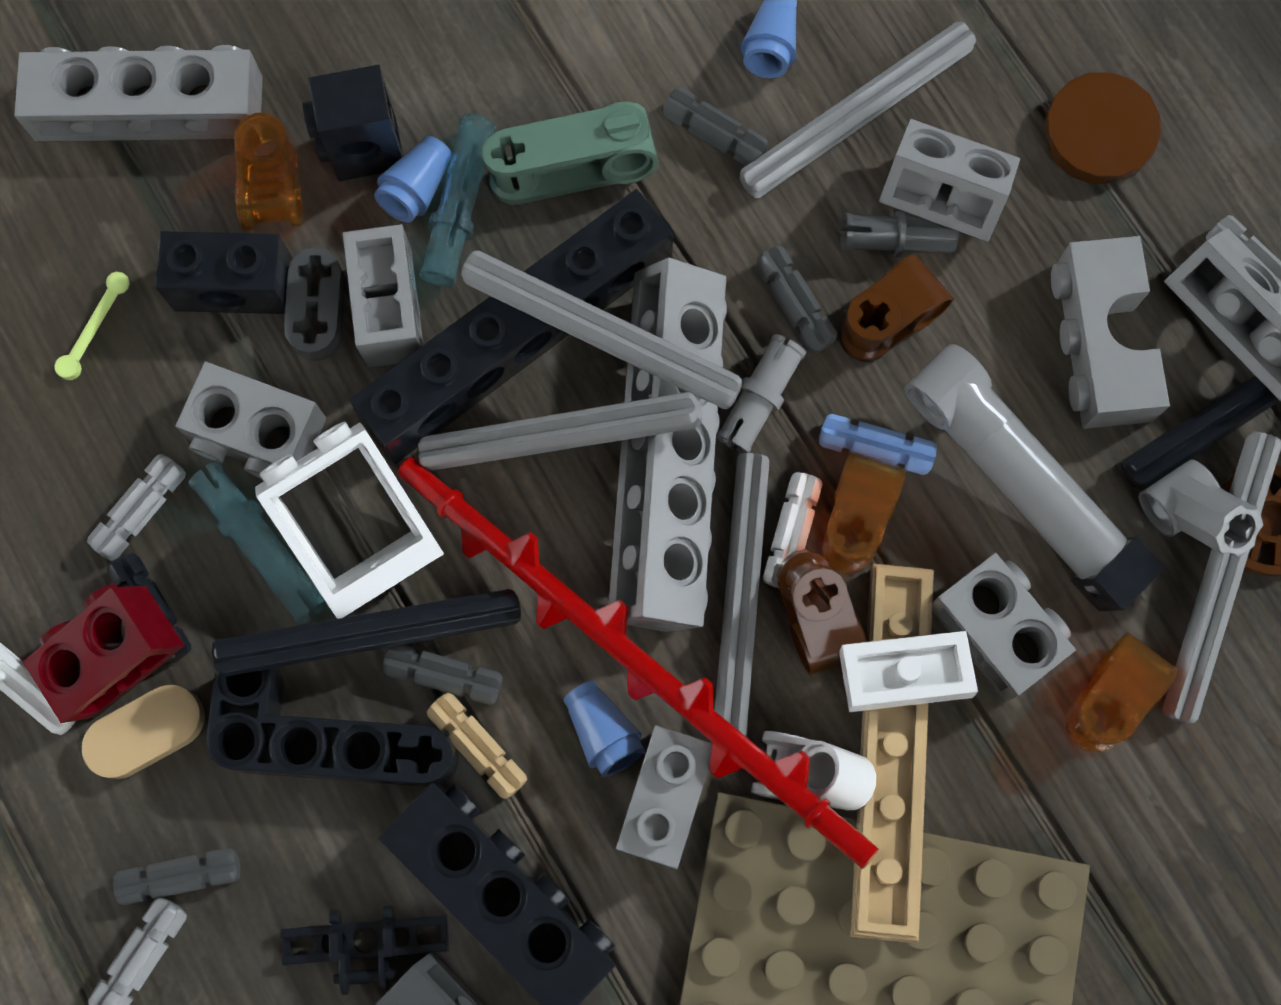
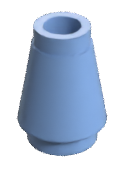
M764 0L740 48L744 57L743 63L752 74L762 78H777L784 75L788 67L795 62L797 0Z
M425 136L420 143L379 176L377 180L379 187L374 193L379 206L393 218L406 223L412 222L416 216L425 215L447 169V165L452 159L450 149L439 139Z
M595 681L585 682L565 696L563 701L569 709L568 712L590 768L597 767L602 777H609L623 771L644 754L645 749L639 741L642 733L608 696L599 689Z

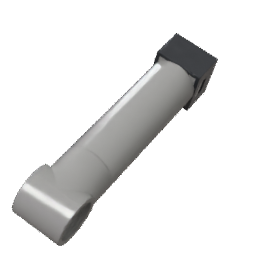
M949 344L905 385L904 390L909 402L925 420L933 426L945 430L1061 557L1076 574L1071 579V582L1098 611L1124 610L1165 567L1137 536L1126 538L997 396L991 389V379L980 362L962 347Z

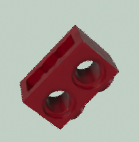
M110 584L98 589L84 601L85 610L73 620L62 622L45 632L39 640L42 645L22 661L60 723L98 717L185 646L146 586L118 587L116 584ZM122 621H123V623H124V625H125V638H124V640H123L122 635H121V623H122ZM78 659H79L80 667H81L80 674H79L78 668H77V661H78Z

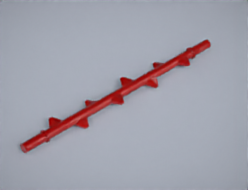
M415 458L407 459L400 466L398 476L435 506L440 517H448L461 528L462 553L470 559L487 550L538 594L536 624L539 627L546 629L568 619L627 669L628 695L632 699L638 700L655 693L712 741L709 772L718 779L740 769H745L804 819V826L810 829L813 827L861 869H864L878 853L879 848L830 808L831 802L828 799L821 800L807 788L810 757L806 753L799 751L774 761L713 709V684L710 680L704 677L684 685L626 636L628 606L623 601L618 600L601 609H593L539 563L538 538L536 535L529 532L512 541L463 499V493L457 489L452 490L426 467L421 466L420 462Z

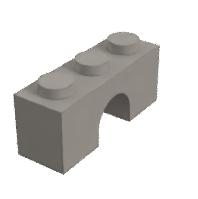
M1141 236L1070 242L1057 263L1052 266L1051 287L1055 299H1062L1065 319L1060 324V344L1063 353L1071 355L1074 376H1071L1069 380L1071 407L1073 411H1080L1082 429L1153 422L1170 407L1160 349L1132 350L1122 346L1111 335L1107 323V316L1110 314L1133 312L1150 292Z

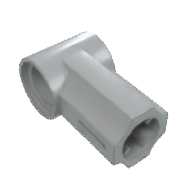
M1192 459L1140 492L1138 497L1144 514L1150 523L1163 535L1172 537L1183 531L1221 554L1229 552L1237 557L1245 554L1255 546L1257 534L1264 525L1258 508L1221 489L1212 473L1204 465Z

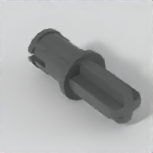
M895 211L893 216L859 215L844 212L840 231H848L846 236H840L842 250L891 251L893 257H901L903 252L951 254L956 250L959 238V231L924 218L906 217L904 211Z

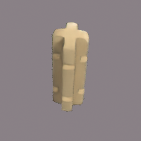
M448 692L442 695L427 710L429 719L440 731H447L450 734L448 738H450L456 749L481 776L486 774L489 777L487 783L501 798L507 799L514 795L525 784L527 780L526 774L512 759L507 761L503 757L506 752L473 716L468 718L465 715L467 709L453 694Z

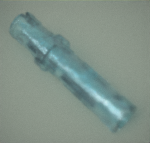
M464 114L462 118L460 117L459 130L447 169V176L438 210L430 214L427 227L432 233L419 276L424 281L433 285L452 287L456 284V274L464 243L471 240L475 225L471 221V216L485 166L482 158V147L486 139L495 133L496 129L495 124L490 119L481 115Z
M220 461L206 465V469L210 473L208 478L216 488L210 483L201 469L196 472L189 480L188 485L198 494L219 521L217 530L224 539L232 538L293 616L295 623L301 625L311 619L308 614L310 609L300 597L305 600L315 615L320 613L327 606L326 601L314 583L262 519L261 516L264 511L255 499L248 501L224 470V466Z

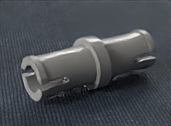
M774 334L768 348L751 377H744L742 379L741 395L722 428L716 434V438L727 447L733 449L734 445L738 446L736 450L741 454L750 453L751 447L772 411L778 412L784 402L781 394L798 364L806 355V351L792 340H789L787 346L783 343L786 339L782 335Z

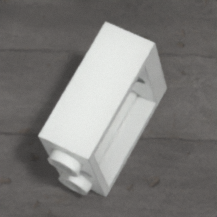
M341 422L323 432L313 441L317 449L298 461L290 454L274 462L260 473L264 482L255 487L256 497L337 619L350 614L444 554L361 422L352 428H349L346 422ZM359 448L411 532L334 579L280 496Z

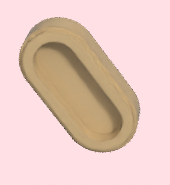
M176 685L160 686L93 723L85 733L82 741L84 762L92 772L102 777L111 779L130 777L195 740L200 734L205 721L203 704L193 692Z

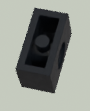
M380 65L308 77L312 101L302 103L307 131L310 138H315L321 163L331 162L338 181L382 174L403 157L397 118Z
M160 231L155 288L176 312L285 314L288 269L293 258L280 234Z

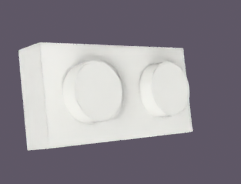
M966 631L842 645L839 650L849 712L973 698L978 692Z

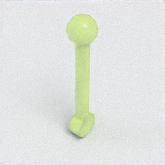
M116 271L107 277V290L69 355H63L55 362V371L64 380H74L80 375L82 369L79 360L118 294L125 293L129 289V279L124 273Z

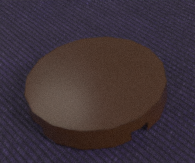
M1112 72L1087 73L1070 80L1055 95L1044 121V137L1047 133V141L1050 145L1049 152L1054 162L1071 177L1090 184H1108L1109 181H1117L1122 178L1126 180L1135 176L1154 155L1162 134L1160 112L1150 94L1134 80Z

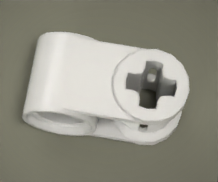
M764 731L762 741L767 744L766 754L774 761L799 751H803L810 757L807 788L821 800L828 799L831 802L829 807L847 811L857 810L866 805L871 799L876 787V772L873 764L866 757L823 741L810 740L781 732ZM760 782L753 783L752 794L781 801Z

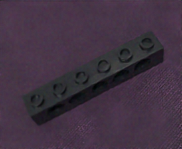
M635 189L524 272L603 310L633 288L635 272L668 257L672 258L673 231L643 195ZM490 296L349 399V402L360 420L396 464L417 449L419 441L424 436L437 434L570 334Z

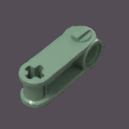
M617 102L596 110L502 129L488 137L482 147L483 162L491 172L490 188L498 200L510 205L529 203L613 184L634 183L651 175L656 170L659 162L647 112L644 107L633 102ZM506 145H510L513 157L507 158ZM512 177H517L518 189L513 188Z

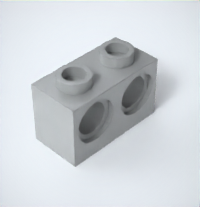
M910 119L879 202L989 242L1009 197L1021 158Z
M403 225L343 232L356 348L367 368L398 364L424 345L412 250Z
M205 361L175 427L191 441L189 450L219 463H223L226 455L246 462L244 470L262 479L260 473L279 459L292 454L294 459L298 461L311 453L315 447L313 441L320 435L327 418L314 401ZM225 407L235 408L234 417L228 425L217 429L211 428L212 417L218 410ZM279 427L290 428L289 439L283 446L277 449L265 448L266 437L272 430Z
M995 552L941 594L932 603V612L949 633L966 631L972 661L1004 701L1007 702L1026 691L1075 652L1076 649L1068 640L1071 637V633L1063 619L1050 608L1043 610L1028 592L1031 589V584L1024 572L1014 562L1010 560L1004 562ZM974 587H987L996 594L999 600L997 614L983 613L975 606L972 599ZM1015 634H1025L1036 643L1038 657L1034 664L1025 663L1015 655L1012 647Z
M655 725L616 850L669 868L678 869L709 769L712 743Z

